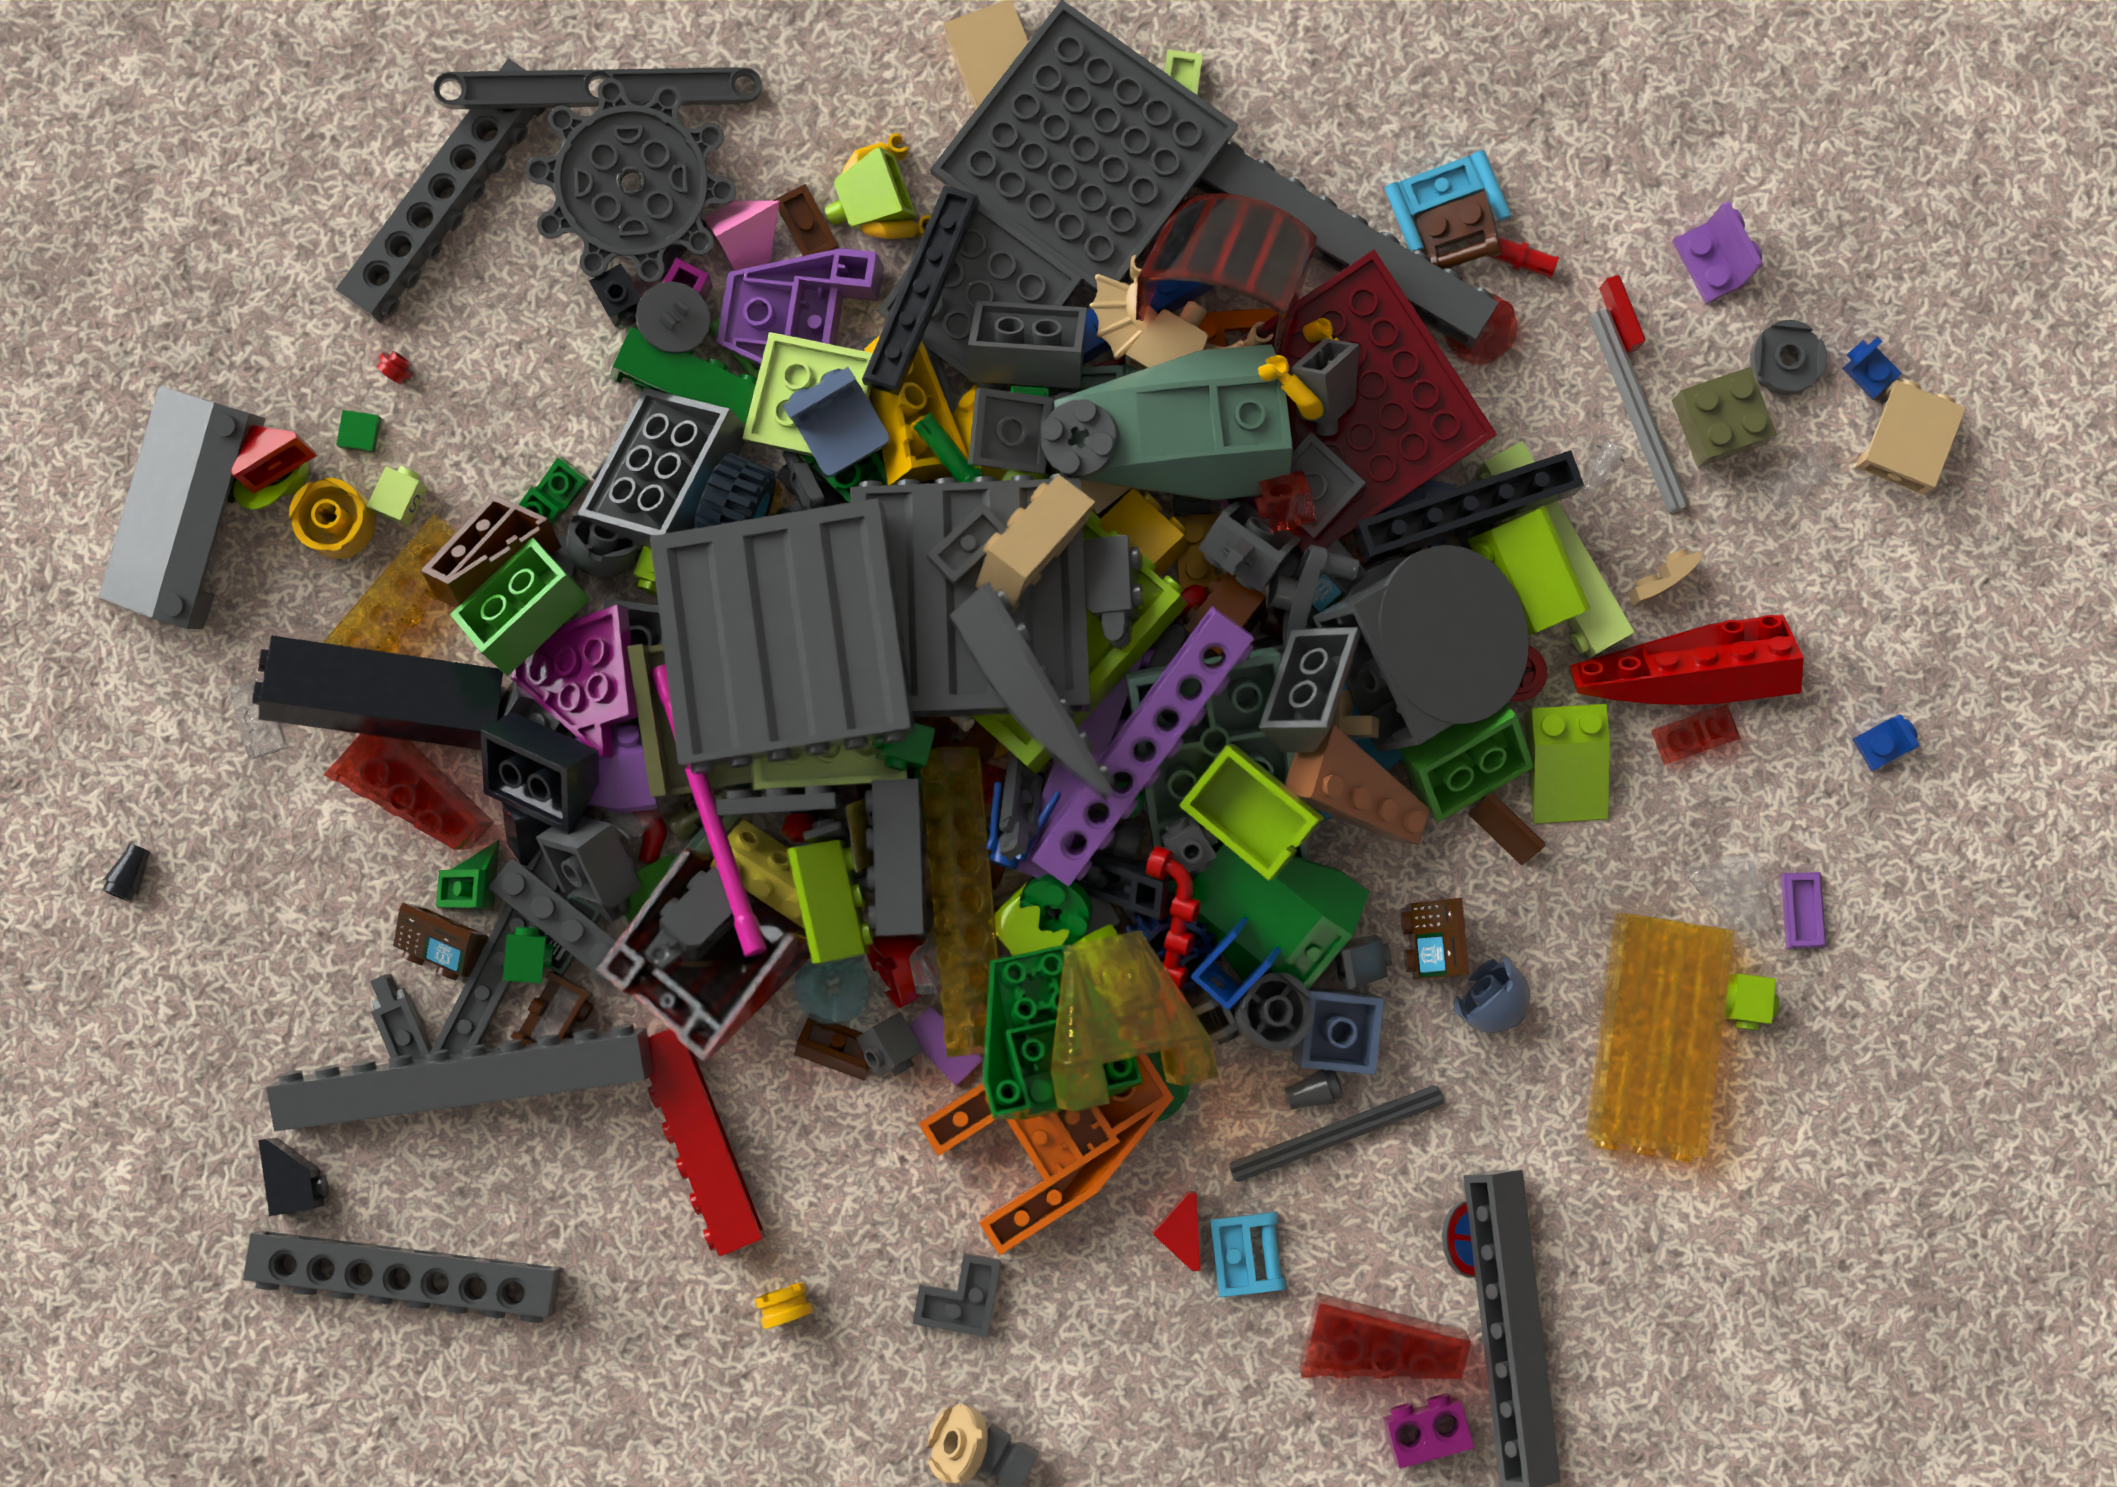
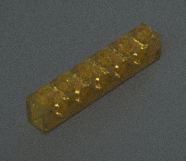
M433 514L322 643L354 647L359 639L366 637L368 641L366 649L393 653L400 644L398 637L407 627H415L425 614L422 609L431 599L437 600L421 570L427 564L428 558L433 554H437L456 534V531ZM415 581L417 584L416 592L412 596L404 598L402 593L404 586L409 582ZM391 609V621L385 626H379L378 618L380 614L385 610Z

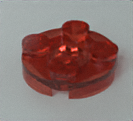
M1495 294L1492 295L1499 304L1487 327H1490V332H1484L1472 350L1455 339L1444 335L1449 348L1459 359L1467 363L1484 365L1498 360L1510 350L1516 339L1517 320L1514 316V308L1508 301H1504Z

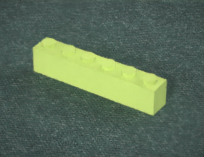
M1521 441L1486 460L1479 468L1481 474L1478 476V480L1480 481L1534 463L1535 461L1524 442ZM1556 501L1544 506L1547 508L1591 608L1586 612L1567 619V622L1574 632L1571 634V640L1575 648L1581 654L1585 652L1590 659L1628 638L1635 631L1561 505ZM1538 508L1502 519L1501 521L1504 523Z

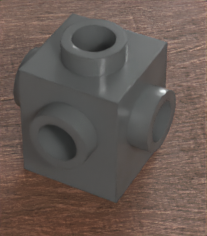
M1192 816L1187 818L1181 817L1173 821L1166 827L1164 832L1160 833L1165 844L1163 848L1173 851V860L1181 863L1193 875L1209 868L1212 865L1211 860L1217 857L1212 846L1218 842L1215 835L1204 826H1200L1198 821ZM1191 844L1197 846L1184 854L1186 846Z

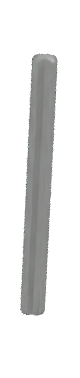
M1607 308L1596 311L1590 316V322L1666 509L1669 513L1681 511L1688 506L1687 498L1611 312Z

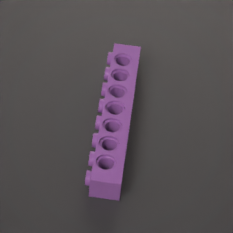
M1214 606L1209 609L1096 762L1098 765L1104 763L1112 776L1119 771L1129 773L1131 775L1130 782L1121 788L1111 785L1113 794L1107 800H1104L1081 783L1030 851L1031 861L1068 887L1075 878L1080 881L1086 875L1092 865V861L1089 860L1097 848L1101 850L1106 848L1115 834L1112 828L1120 817L1125 820L1130 816L1138 803L1135 797L1143 787L1149 789L1161 772L1158 766L1166 756L1172 758L1177 753L1184 741L1181 736L1188 726L1195 727L1201 721L1207 711L1204 705L1211 695L1218 696L1224 690L1230 680L1227 674L1235 663L1241 665L1250 655L1253 649L1250 643L1254 637L1247 630ZM1218 646L1223 650L1221 660L1212 665L1203 662V654L1206 649ZM1187 678H1196L1200 682L1198 691L1193 695H1183L1180 693V685ZM1172 709L1177 712V717L1173 724L1161 726L1156 722V718L1162 710ZM1148 740L1154 744V749L1150 755L1139 757L1133 753L1134 746L1139 741ZM1102 802L1108 806L1107 813L1101 818L1089 816L1087 811L1093 803ZM1073 833L1082 834L1086 838L1084 844L1079 848L1066 846L1064 843L1065 839Z

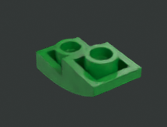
M557 457L538 486L531 487L519 505L548 518L551 526H553L587 486L590 479L565 458Z

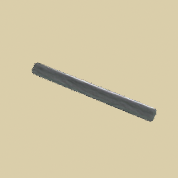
M1438 1086L1427 1087L1235 1160L1229 1164L1231 1174L1236 1182L1246 1180L1440 1106L1444 1103L1443 1095Z

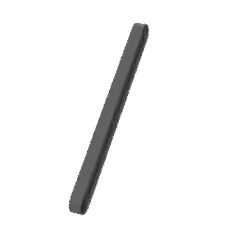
M746 67L468 71L442 73L434 81L433 90L438 103L444 108L452 110L555 108L561 105L567 107H599V97L593 96L589 91L590 83L596 79L606 80L614 78L623 84L628 100L635 105H646L649 103L658 88L663 85L675 86L680 91L682 96L681 105L746 104L756 100L760 95L762 82L756 71ZM740 77H749L754 81L756 89L753 93L742 95L736 90L735 82ZM452 81L459 84L462 89L460 96L455 100L443 98L440 94V88L444 83Z

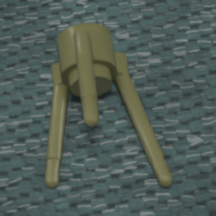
M726 787L714 795L716 803L717 799H724L727 796V791H731L730 787ZM693 793L686 794L682 800L672 806L675 812L667 818L671 829L684 842L690 837L695 836L703 826L697 805L692 803L688 806L694 798Z

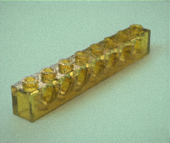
M943 746L930 750L927 765L920 769L924 794L923 809L927 828V850L929 852L930 886L934 907L933 921L936 929L937 964L939 966L941 986L940 1000L943 1008L944 1042L946 1044L947 1058L984 1055L989 964L991 960L998 959L989 851L985 849L988 841L979 747Z

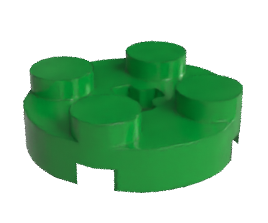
M1047 874L1033 879L1022 891L1020 908L1029 906L1040 907L1039 930H1048L1053 933L1062 929L1069 930L1068 937L1062 944L1066 948H1069L1085 936L1091 923V915L1093 913L1092 902L1087 892L1077 882L1073 881L1068 887L1053 875ZM1048 905L1053 909L1060 908L1062 910L1059 919L1053 918L1048 914Z

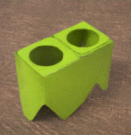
M1028 882L985 922L1013 956L1060 946L1069 934V930L1066 929L1054 933L1048 930H1039V906L1020 908L1022 891Z

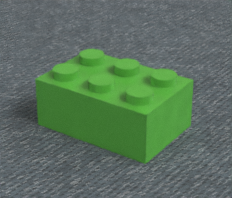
M532 537L452 611L450 615L479 651L508 676L591 598Z
M1507 704L1486 719L1468 724L1451 725L1422 744L1398 748L1415 795L1430 809L1429 813L1437 823L1534 768L1518 717Z

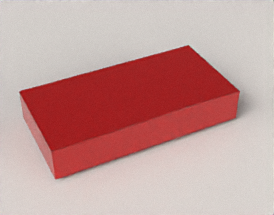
M1615 275L1606 278L1599 290L1607 309L1611 312L1627 354L1637 351L1646 339L1621 277Z

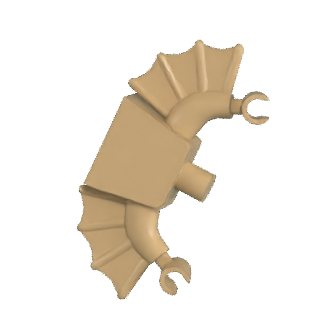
M1136 255L1131 258L1130 276L1134 283L1130 285L1100 274L1095 275L1098 290L1093 303H1090V308L1094 310L1099 321L1097 337L1102 338L1110 345L1115 360H1119L1125 354L1126 364L1138 371L1200 350L1268 345L1273 337V333L1265 339L1257 336L1256 333L1265 324V322L1260 321L1252 327L1245 341L1239 340L1231 346L1222 347L1209 344V335L1198 328L1207 314V311L1200 305L1188 301L1179 317L1165 309L1158 314L1148 304L1147 300L1148 287L1145 285V281L1149 280L1152 275V259L1150 256L1148 258V266L1144 269L1135 266Z

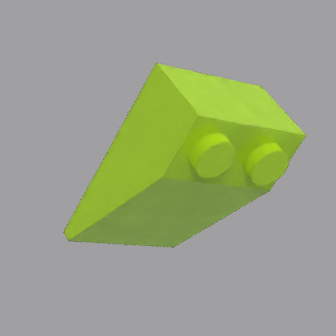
M1607 704L1532 708L1524 713L1526 743L1534 768L1529 770L1533 823L1608 819L1610 736Z

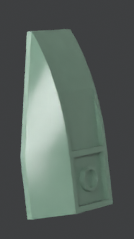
M1272 344L1196 351L1054 400L1053 410L1071 400L1088 399L1111 414L1119 431V441L1116 443V449L1113 453L1114 458L1108 467L1091 477L1072 476V478L1208 500L1288 494L1292 441L1286 393L1281 389L1283 384L1279 379L1266 382L1258 373V368L1267 364L1265 359L1276 356ZM1078 429L1073 433L1074 437L1071 439V444H1077L1080 448L1086 446L1085 438L1089 436L1088 431L1081 432Z

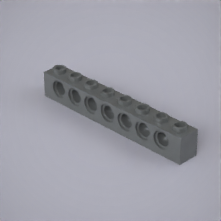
M508 58L499 71L527 70ZM516 108L512 112H504L505 109H470L335 290L345 300L379 323L384 317H391L396 312L400 303L398 298L406 287L408 289L414 287L420 279V268L427 259L432 260L439 254L443 245L441 240L449 230L454 231L460 226L464 218V209L470 201L476 202L482 196L485 190L484 182L492 172L498 173L503 168L507 159L505 154L513 143L518 145L524 140L528 132V123L534 115L540 116L543 114L546 108ZM498 131L494 139L483 141L486 133ZM467 160H476L472 168L462 170V165ZM455 188L454 193L449 198H440L441 193L445 189ZM433 217L429 226L419 228V223L423 218ZM405 245H411V250L406 256L397 257L400 248ZM390 274L386 284L376 286V281L381 275Z
M258 1231L250 1233L243 1280L255 1281V1288L278 1290L279 1285L294 1286L293 1292L298 1294L314 1295L317 1294V1289L331 1291V1297L338 1299H354L355 1294L369 1295V1302L378 1304H392L393 1299L407 1300L406 1306L411 1308L428 1309L430 1308V1303L445 1305L444 1311L451 1313H467L468 1308L482 1309V1316L505 1318L506 1313L521 1314V1321L542 1323L544 1317L548 1318L555 1314L561 1268ZM287 1253L293 1255L296 1259L297 1267L294 1273H289L284 1267L283 1261ZM324 1258L331 1260L334 1264L335 1271L331 1278L326 1277L321 1271V1263ZM362 1263L368 1264L372 1269L373 1275L369 1283L362 1281L359 1277L358 1270ZM400 1267L405 1268L410 1274L411 1280L407 1288L400 1286L396 1280V1272ZM437 1272L445 1274L448 1278L449 1284L445 1292L437 1290L434 1286L433 1279ZM474 1277H480L486 1283L487 1289L483 1297H479L472 1292L471 1282ZM512 1281L518 1282L523 1286L525 1294L522 1301H515L510 1297L508 1289Z

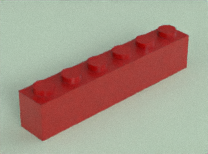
M676 1025L648 1037L654 1073L649 1076L652 1086L648 1087L649 1096L656 1109L661 1107L666 1119L662 1123V1129L669 1144L675 1142L680 1157L675 1159L681 1177L683 1179L689 1178L694 1192L689 1194L690 1201L697 1215L703 1214L708 1228L704 1229L703 1233L711 1251L717 1250L720 1257L766 1237L684 1026Z

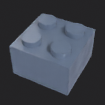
M1310 987L1308 991L1312 999L1309 1000L1311 1006L1310 1013H1313V1023L1307 1036L1299 1044L1293 1046L1292 1061L1302 1068L1376 1075L1384 998L1373 993Z

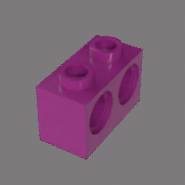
M1448 1393L1429 1397L1427 1399L1428 1405L1413 1409L1411 1403L1398 1405L1390 1409L1391 1415L1383 1417L1393 1458L1399 1469L1474 1449L1463 1405L1456 1397L1450 1399ZM1444 1414L1453 1415V1428L1446 1433L1438 1432L1436 1423L1439 1417ZM1407 1424L1416 1425L1418 1430L1416 1438L1409 1443L1401 1442L1399 1440L1401 1428Z

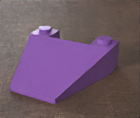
M839 248L730 271L727 275L716 343L759 367L761 366L769 332L836 345L843 298L879 301L884 265L877 252Z

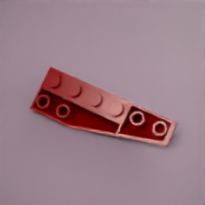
M1784 614L1765 615L1743 620H1727L1721 623L1704 625L1569 665V669L1577 694L1645 704L1702 705L1801 694L1804 657Z

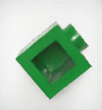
M915 723L916 733L907 734L906 741L885 744L883 743V738L872 740V746L877 747L875 758L884 760V766L889 769L906 771L907 767L919 770L927 765L935 728Z
M516 927L515 933L507 934L503 981L542 983L543 968L551 967L553 945L546 944V936L539 935V928Z

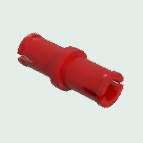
M1499 237L1503 254L1493 257L1494 259L1513 265L1512 269L1517 271L1523 268L1546 276L1549 279L1552 278L1560 257L1529 248V243L1522 241V244H1518Z

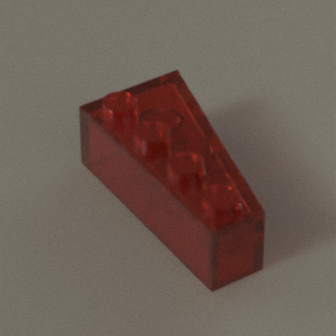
M360 734L324 773V776L343 784L350 788V791L371 800L383 807L385 811L413 824V827L454 850L471 849L494 824V821L410 740Z
M1317 1292L1299 1370L1301 1378H1315V1376H1334V1378L1374 1376L1375 1379H1390V1377L1462 1379L1471 1340L1466 1330Z

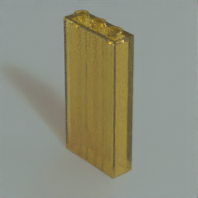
M1623 912L1614 914L1585 1138L1595 1139L1594 1147L1617 1151L1618 1143L1632 1145V1153L1655 1157L1656 1149L1669 1151L1671 1160L1693 1163L1694 1156L1706 1157L1735 930Z

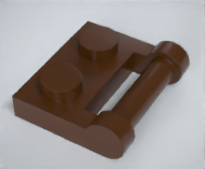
M1485 191L1415 215L1425 255L1430 258L1432 264L1442 270L1487 255L1493 258L1503 254L1489 196ZM1483 233L1485 234V241L1441 256L1439 255V248Z

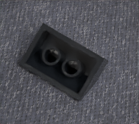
M511 712L482 728L483 793L569 834L574 831L599 784V750L515 712Z

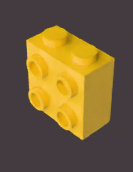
M1132 488L1101 518L1103 522L1099 526L1108 534L1114 529L1120 535H1128L1136 547H1140L1141 553L1155 564L1156 568L1153 572L1160 577L1190 548L1185 538L1187 530L1175 517L1171 516L1167 519L1159 512L1162 507L1149 493L1142 496L1135 488Z

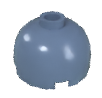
M1502 957L1503 962L1501 963L1491 959L1479 966L1467 980L1477 981L1462 1000L1457 995L1455 997L1454 1011L1477 1031L1491 1034L1502 1032L1509 1028L1517 1027L1526 1016V1010L1530 1001L1528 981L1518 968L1505 957Z

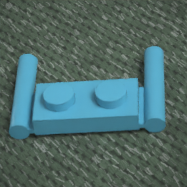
M1485 150L1477 151L1471 156H1466L1401 180L1398 183L1393 182L1384 187L1410 251L1424 250L1423 243L1412 219L1416 217L1415 215L1478 194L1483 189H1485L1489 196L1498 222L1512 217Z

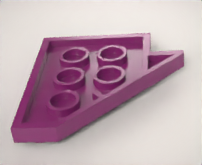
M614 605L564 623L511 673L512 681L521 686L536 702L584 744L599 750L600 757H614L611 725L638 717L627 647L632 646L628 608Z

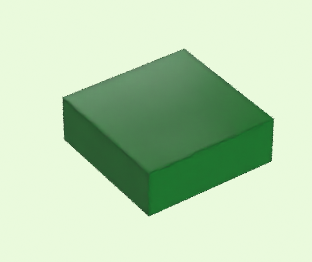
M342 410L336 446L344 449L375 453L381 417L375 414Z

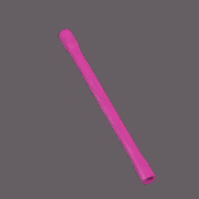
M665 664L652 669L651 675L675 738ZM685 768L735 919L734 925L744 955L749 957L767 950L757 917L753 914L721 815H717V803L707 773L692 774L691 769Z

